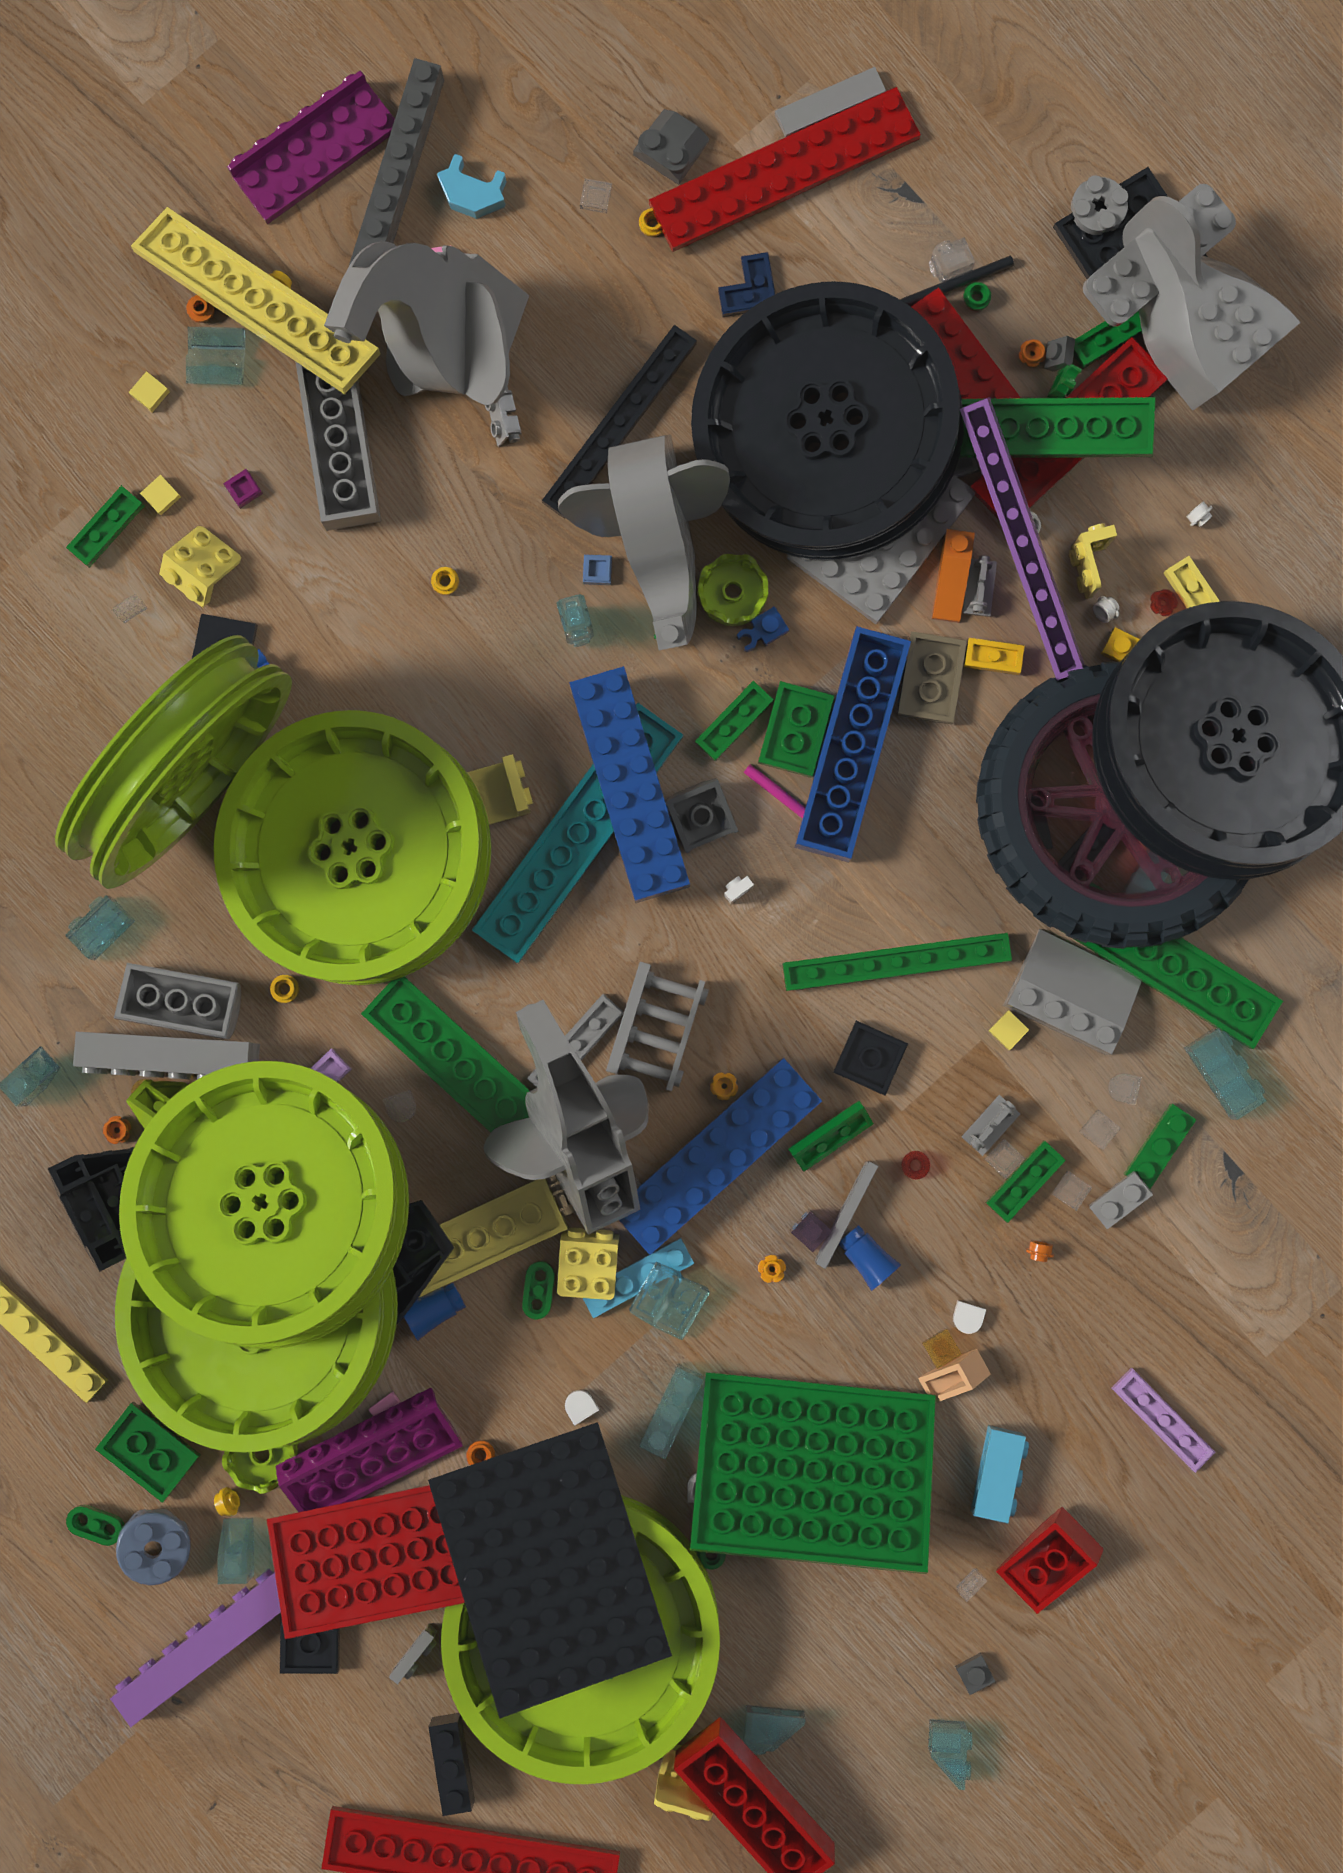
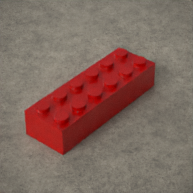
M939 287L911 306L930 324L943 342L955 370L961 399H986L988 397L990 399L1021 398Z
M719 1717L676 1750L674 1771L767 1873H823L835 1864V1842L722 1717Z

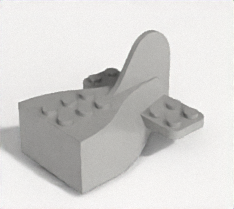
M1207 184L1196 186L1179 202L1166 196H1158L1148 202L1126 224L1123 230L1124 248L1093 273L1083 284L1085 296L1111 326L1122 325L1139 311L1143 338L1151 358L1192 411L1220 393L1301 323L1287 307L1246 273L1224 262L1203 256L1228 235L1236 225V218L1213 188Z

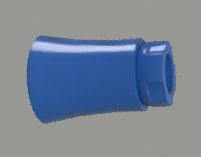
M859 1225L839 1242V1246L846 1251L844 1254L862 1275L871 1291L901 1266L899 1262L876 1243L868 1232L865 1234Z
M451 1283L445 1288L441 1287L418 1298L404 1318L413 1335L419 1341L432 1329L457 1315L456 1312L466 1308V1305L455 1284Z

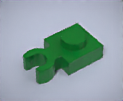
M1071 364L1059 370L1047 397L1062 398L1065 395L1068 396L1076 385L1075 378L1081 373L1082 369Z

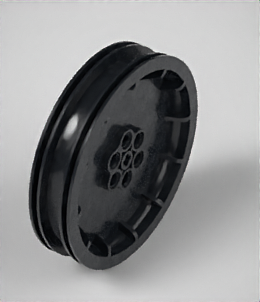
M817 282L793 287L763 300L745 312L721 336L702 368L695 389L691 419L692 438L697 460L703 459L719 462L728 468L730 483L727 495L721 505L732 520L747 534L767 547L790 556L810 560H840L865 555L893 543L916 527L935 507L946 491L960 457L964 433V420L960 409L963 406L951 358L935 330L917 311L893 295L870 286L850 282ZM844 392L848 394L844 401H835V397L839 393ZM811 395L820 396L816 403H807V399ZM859 415L863 417L862 421L857 425L849 423L853 416ZM832 418V424L827 423L826 426L823 425L822 422L824 420L829 421ZM797 420H806L804 427L800 429L793 428ZM842 440L849 442L847 448L843 450L835 449L838 442ZM814 442L821 444L817 451H807L810 444Z
M1221 601L1200 604L1179 611L1159 622L1137 642L1133 649L1113 670L1101 691L1094 714L1092 748L1095 767L1103 792L1120 821L1138 841L1165 861L1186 871L1218 879L1244 880L1275 874L1299 863L1311 853L1330 842L1343 831V655L1324 636L1301 620L1280 610L1254 603ZM1220 709L1224 710L1228 714V717L1222 715ZM1248 717L1253 719L1256 725L1251 724ZM1202 728L1209 732L1210 737L1203 733ZM1257 744L1261 745L1264 748L1265 752H1262L1258 748ZM1211 755L1216 756L1220 764L1214 762ZM1239 763H1242L1246 767L1247 772L1241 769Z

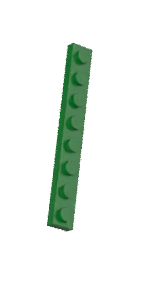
M1008 933L785 962L782 963L786 991L1010 962L1012 961Z

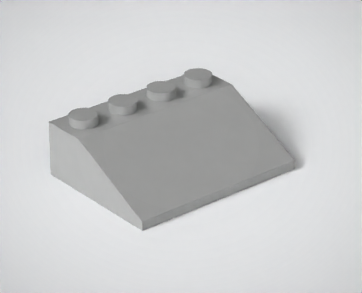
M1039 929L1003 1006L1104 1055H1111L1125 1028L1142 981L1118 966Z

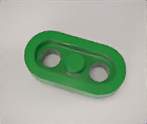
M537 1261L531 1264L525 1276L522 1309L526 1316L535 1320L544 1318L549 1313L552 1305L555 1271L545 1261ZM538 1270H543L546 1273L545 1280L540 1281L536 1278L535 1274ZM540 1299L543 1304L542 1308H533L532 1301Z
M89 1505L75 1507L68 1513L66 1518L67 1528L72 1534L105 1546H110L117 1542L119 1533L125 1525L119 1516ZM81 1514L87 1516V1518H88L87 1524L81 1523V1521H80V1515H81ZM107 1524L114 1526L115 1532L113 1534L107 1531Z

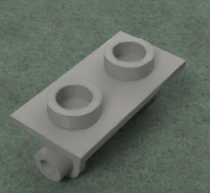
M507 386L497 403L485 405L486 410L490 412L492 421L491 434L496 438L498 447H501L506 439H509L510 443L520 441V435L522 434L517 415L507 416V413L516 411L512 391L508 390Z
M982 555L979 556V559L971 558L963 603V614L987 617L991 615L997 562L990 561L989 556Z
M998 1095L961 1137L983 1156L1018 1118L1020 1113L1011 1102Z

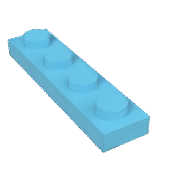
M679 1238L653 1252L651 1255L616 1272L615 1296L613 1299L583 1298L592 1317L595 1318L693 1265L694 1261L682 1239Z

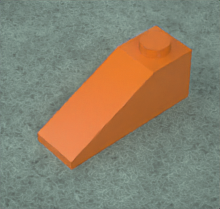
M947 529L943 536L932 619L960 623L972 558L974 532Z

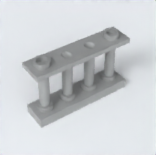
M639 962L606 1071L617 1075L619 1069L625 1070L627 1068L669 1081L666 1090L672 1091L673 1086H680L684 1071L679 1070V1066L698 1005L704 1006L709 989L704 988L705 981L702 980L699 981L698 988L696 989L654 976L655 973L650 971V964ZM650 987H654L693 999L689 1016L646 1003V1000L642 999L644 988L650 989ZM642 1014L684 1026L685 1030L681 1043L637 1030L638 1027L633 1026L636 1015L642 1016ZM636 1041L677 1054L673 1069L669 1070L630 1058L629 1054L625 1053L627 1043Z

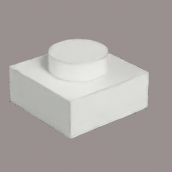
M738 876L725 886L728 890L724 893V896L732 904L751 890L754 884L748 876L742 880Z

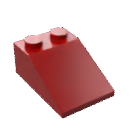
M1061 1507L1047 1518L996 1569V1572L1038 1614L1098 1565L1104 1548Z

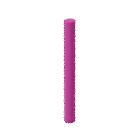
M750 764L746 768L744 774L799 817L803 818L804 805Z

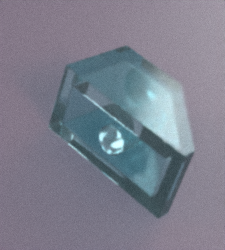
M224 1518L218 1549V1584H247L254 1577L253 1518Z
M746 1705L743 1742L754 1754L764 1755L766 1751L773 1752L805 1725V1713L801 1710Z

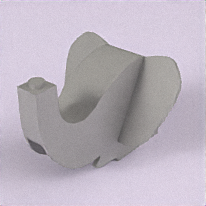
M380 241L363 248L349 265L336 292L324 326L334 332V337L339 341L351 343V340L365 341L378 311L381 318L383 335L387 343V371L391 382L399 394L410 396L425 390L466 394L481 404L494 405L504 394L509 383V351L529 295L478 254L463 253L459 249L448 245H443L442 252L436 253L427 245L406 243L396 246L393 243Z
M671 434L609 447V483L581 485L567 490L558 501L559 512L575 526L599 537L622 536L628 561L653 616L658 649L664 650L687 645L693 635L697 611L694 562L696 557L689 521L707 517L720 508L727 495L730 483L728 468L719 462L703 459L677 466Z
M541 1000L537 1003L529 1004L516 1012L521 1033L533 1057L538 1076V1088L527 1092L525 1097L529 1118L514 1121L494 1129L485 1141L484 1153L496 1166L524 1179L540 1180L556 1175L586 1232L591 1234L640 1210L633 1166L627 1154L625 1141L640 1134L647 1126L649 1103L643 1083L635 1076L610 1075L595 1083L555 1021L544 1000Z

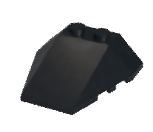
M134 1147L94 1154L74 1155L48 1168L59 1200L85 1251L99 1272L126 1259L120 1231L119 1206L125 1170Z
M423 1200L409 1203L406 1233L399 1256L393 1267L398 1304L396 1325L401 1322L455 1248Z

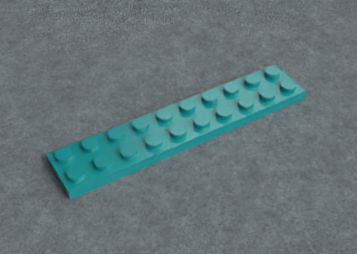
M637 703V711L656 773H658L684 735L640 703ZM593 764L472 929L473 932L518 964L614 833Z

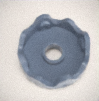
M142 1509L137 1511L121 1529L117 1539L116 1558L119 1567L126 1576L140 1584L160 1585L170 1581L183 1570L189 1558L191 1538L188 1525L167 1509ZM151 1541L160 1543L162 1547L161 1552L154 1556L149 1555L145 1551V1545Z

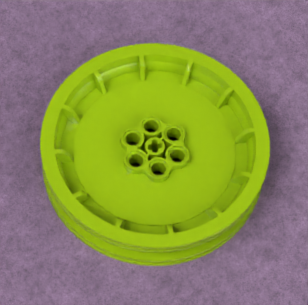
M241 635L224 638L196 655L142 704L92 764L71 796L60 818L55 834L57 848L65 852L73 860H82L92 856L90 874L107 889L119 887L144 872L166 854L200 821L230 786L244 762L262 745L288 700L292 687L291 677L287 673L282 672L275 664H268L257 668L258 650Z
M360 710L333 711L314 715L285 727L260 745L244 762L227 789L219 810L214 835V864L220 893L229 914L244 936L265 956L291 971L308 977L345 985H371L392 981L416 972L437 959L461 936L475 915L487 885L491 864V834L487 813L475 784L465 769L447 750L420 730L396 718ZM367 815L369 819L368 824L360 829L358 826L359 819ZM335 821H340V830L332 834V824ZM380 837H385V847L377 850V840ZM351 845L357 846L355 853L349 851ZM329 847L331 854L327 860L322 861V850ZM374 863L376 871L373 876L367 877L366 868ZM347 869L348 877L344 882L340 883L338 875L341 870Z
M279 1061L246 1062L216 1070L192 1082L173 1096L146 1126L132 1151L122 1182L119 1206L121 1238L130 1268L142 1290L155 1306L175 1323L195 1334L236 1346L255 1349L286 1348L313 1341L336 1330L358 1314L377 1294L391 1273L402 1248L409 1214V1189L403 1159L393 1136L381 1118L363 1100L333 1079L304 1066ZM283 1171L284 1179L276 1185L275 1176ZM254 1173L255 1181L251 1186L247 1187L246 1179L250 1174ZM298 1196V1205L290 1210L289 1201L292 1197ZM236 1200H240V1209L236 1213H232L233 1203ZM264 1200L269 1203L266 1209L261 1206ZM283 1222L284 1230L282 1234L275 1236V1227ZM254 1224L255 1232L252 1237L247 1238L246 1230L250 1225Z
M254 1173L250 1174L247 1177V1187L251 1186L254 1183ZM277 1173L275 1176L276 1185L283 1181L284 1174ZM298 1196L292 1197L289 1201L290 1210L298 1205ZM236 1200L233 1203L232 1213H236L240 1209V1200ZM264 1200L261 1206L266 1209L269 1203ZM283 1222L275 1227V1236L282 1234L284 1230ZM254 1224L250 1225L247 1228V1238L252 1237V1235L254 1234ZM126 1258L119 1278L115 1301V1330L120 1357L133 1388L146 1407L168 1428L194 1443L229 1452H258L300 1444L324 1434L345 1420L364 1401L378 1381L391 1352L396 1331L398 1304L395 1277L392 1269L385 1283L372 1300L358 1314L336 1330L318 1339L296 1346L277 1349H255L209 1339L175 1323L148 1298L137 1282Z
M623 1495L621 1496L672 1653L671 1657L499 1718L465 1603L445 1607L441 1633L442 1662L447 1685L459 1713L474 1735L492 1753L514 1768L540 1779L564 1784H596L620 1779L650 1766L672 1750L693 1727L706 1705L715 1681L719 1661L720 1632L717 1602L708 1572L698 1558L697 1551H690L691 1543L673 1523L649 1506Z

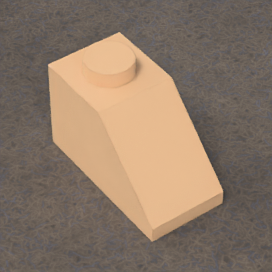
M975 1349L954 1357L918 1379L926 1394L936 1395V1403L973 1390L989 1377L991 1373L979 1351Z

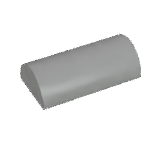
M127 963L114 1019L230 1039L238 1020L241 1004V986L237 982Z

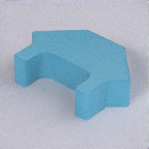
M454 154L449 168L437 173L441 188L452 210L478 219L505 207L502 192L507 181L504 172L497 170L493 180L488 183L462 173L464 168L463 157Z

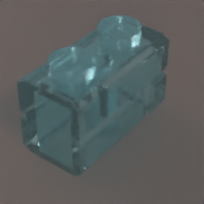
M579 594L560 599L556 604L567 643L573 644L574 647L589 644V639L594 637L584 595Z
M107 895L104 898L102 896L96 898L89 905L90 911L83 918L79 916L69 924L68 928L70 931L66 934V937L86 958L94 961L135 922L114 898Z

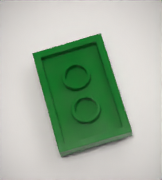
M780 681L758 764L812 778L834 695Z
M134 1401L130 1403L95 1448L96 1451L162 1503L166 1501L201 1455Z

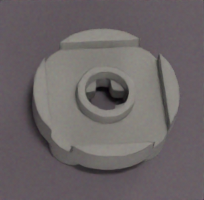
M1097 175L1089 177L1087 181L1077 188L1071 201V211L1075 217L1076 225L1084 232L1092 235H1102L1103 232L1116 230L1123 222L1128 210V193L1112 179ZM1099 200L1104 202L1106 210L1101 209L1099 212L1094 210L1096 205L1092 202H1098Z

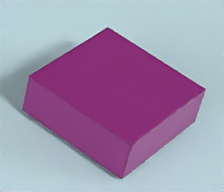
M244 469L223 483L240 509L263 494L247 469Z

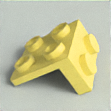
M1101 523L1089 527L1088 532L1081 533L1071 546L1072 550H1069L1071 564L1073 567H1077L1079 577H1077L1078 589L1080 593H1084L1086 599L1092 598L1101 588V581L1093 552L1107 549L1116 538L1115 525L1105 527V524Z
M197 526L163 554L159 575L167 583L174 585L183 592L189 600L196 602L203 608L210 602L214 584L240 563L241 556L206 528Z
M513 754L502 757V763L467 772L481 796L489 825L530 814L528 805L533 804L529 787L523 788L521 778L526 776L521 760L516 761Z
M569 1228L568 1231H562L559 1252L558 1295L576 1298L613 1299L615 1296L620 1235L614 1234L610 1230H598L596 1233L588 1234L582 1228Z
M677 1744L663 1756L658 1773L654 1804L667 1812L674 1811L688 1815L695 1820L709 1821L712 1818L713 1812L674 1771L676 1750L681 1747V1745Z

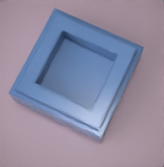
M584 554L583 584L611 585L612 556Z

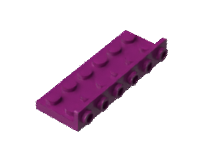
M359 71L356 74L348 75L342 84L335 89L323 93L320 99L313 105L302 108L292 120L281 123L271 135L256 141L253 148L246 153L235 156L227 168L233 180L268 225L389 138L395 118L369 86L363 72Z
M428 1388L276 1465L278 1484L298 1512L356 1501L459 1449L463 1444L457 1431L437 1403L435 1392L432 1388Z

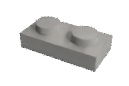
M1134 1170L1093 1201L1089 1208L1106 1229H1109L1149 1199L1153 1192Z
M430 1624L425 1627L391 1671L389 1678L397 1685L403 1677L409 1680L419 1666L415 1663L421 1654L426 1657L437 1642L433 1639L437 1630Z

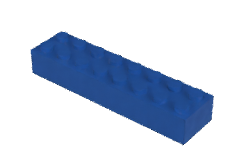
M856 626L794 848L848 863L851 860L911 641Z
M624 666L569 682L635 904L689 888V878Z
M784 1058L781 1059L637 1188L640 1210L619 1221L647 1253L651 1255L819 1105L822 1100Z

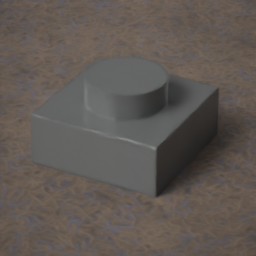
M1065 336L1048 341L1044 369L1053 372L1064 368L1066 365L1070 366L1073 363L1075 339Z
M981 1653L955 1666L969 1695L995 1682Z

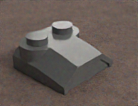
M664 109L650 128L640 135L638 144L633 150V156L679 185L708 144L709 138L697 125L675 111Z
M717 778L700 782L665 799L668 811L686 853L730 833L739 832Z

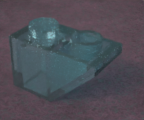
M40 1046L0 1082V1089L15 1106H28L49 1086L61 1067Z
M929 1719L928 1750L931 1758L959 1790H965V1780H970L971 1763L966 1760L967 1750H972V1732L968 1731L964 1721Z

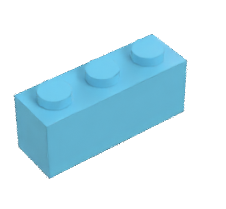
M988 1425L970 1509L974 1516L1003 1523H1009L1010 1516L1014 1517L1017 1507V1499H1014L1016 1487L1020 1488L1023 1478V1470H1019L1021 1459H1026L1029 1449V1442L1025 1441L1026 1436L1023 1433Z

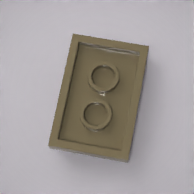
M911 631L909 639L911 644L905 663L897 716L953 725L967 640Z

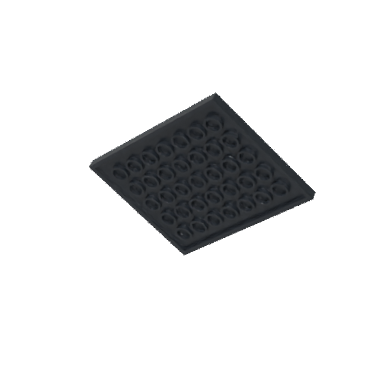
M598 1422L428 1479L499 1718L672 1656Z

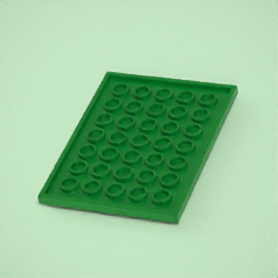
M706 1372L690 1551L927 1574L936 1395Z

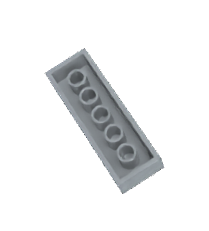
M295 361L321 523L326 531L381 522L359 380L355 382L346 394H343Z
M76 1032L73 1066L82 1067V1073L107 1074L108 1069H111V1075L136 1076V1070H139V1076L164 1078V1072H169L168 1078L192 1079L193 1074H197V1079L228 1066L259 1061L260 1044Z

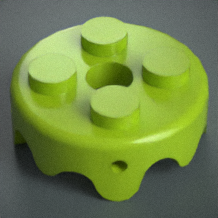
M723 554L703 568L698 585L699 601L703 610L714 621L728 626L744 625L751 622L764 609L768 598V579L752 556L747 554ZM731 584L739 586L741 594L737 598L728 597L725 593L727 586Z
M298 1445L269 1449V1459L264 1462L257 1460L254 1452L225 1451L222 1456V1466L238 1487L253 1490L260 1494L267 1493L279 1487L276 1465L298 1455Z

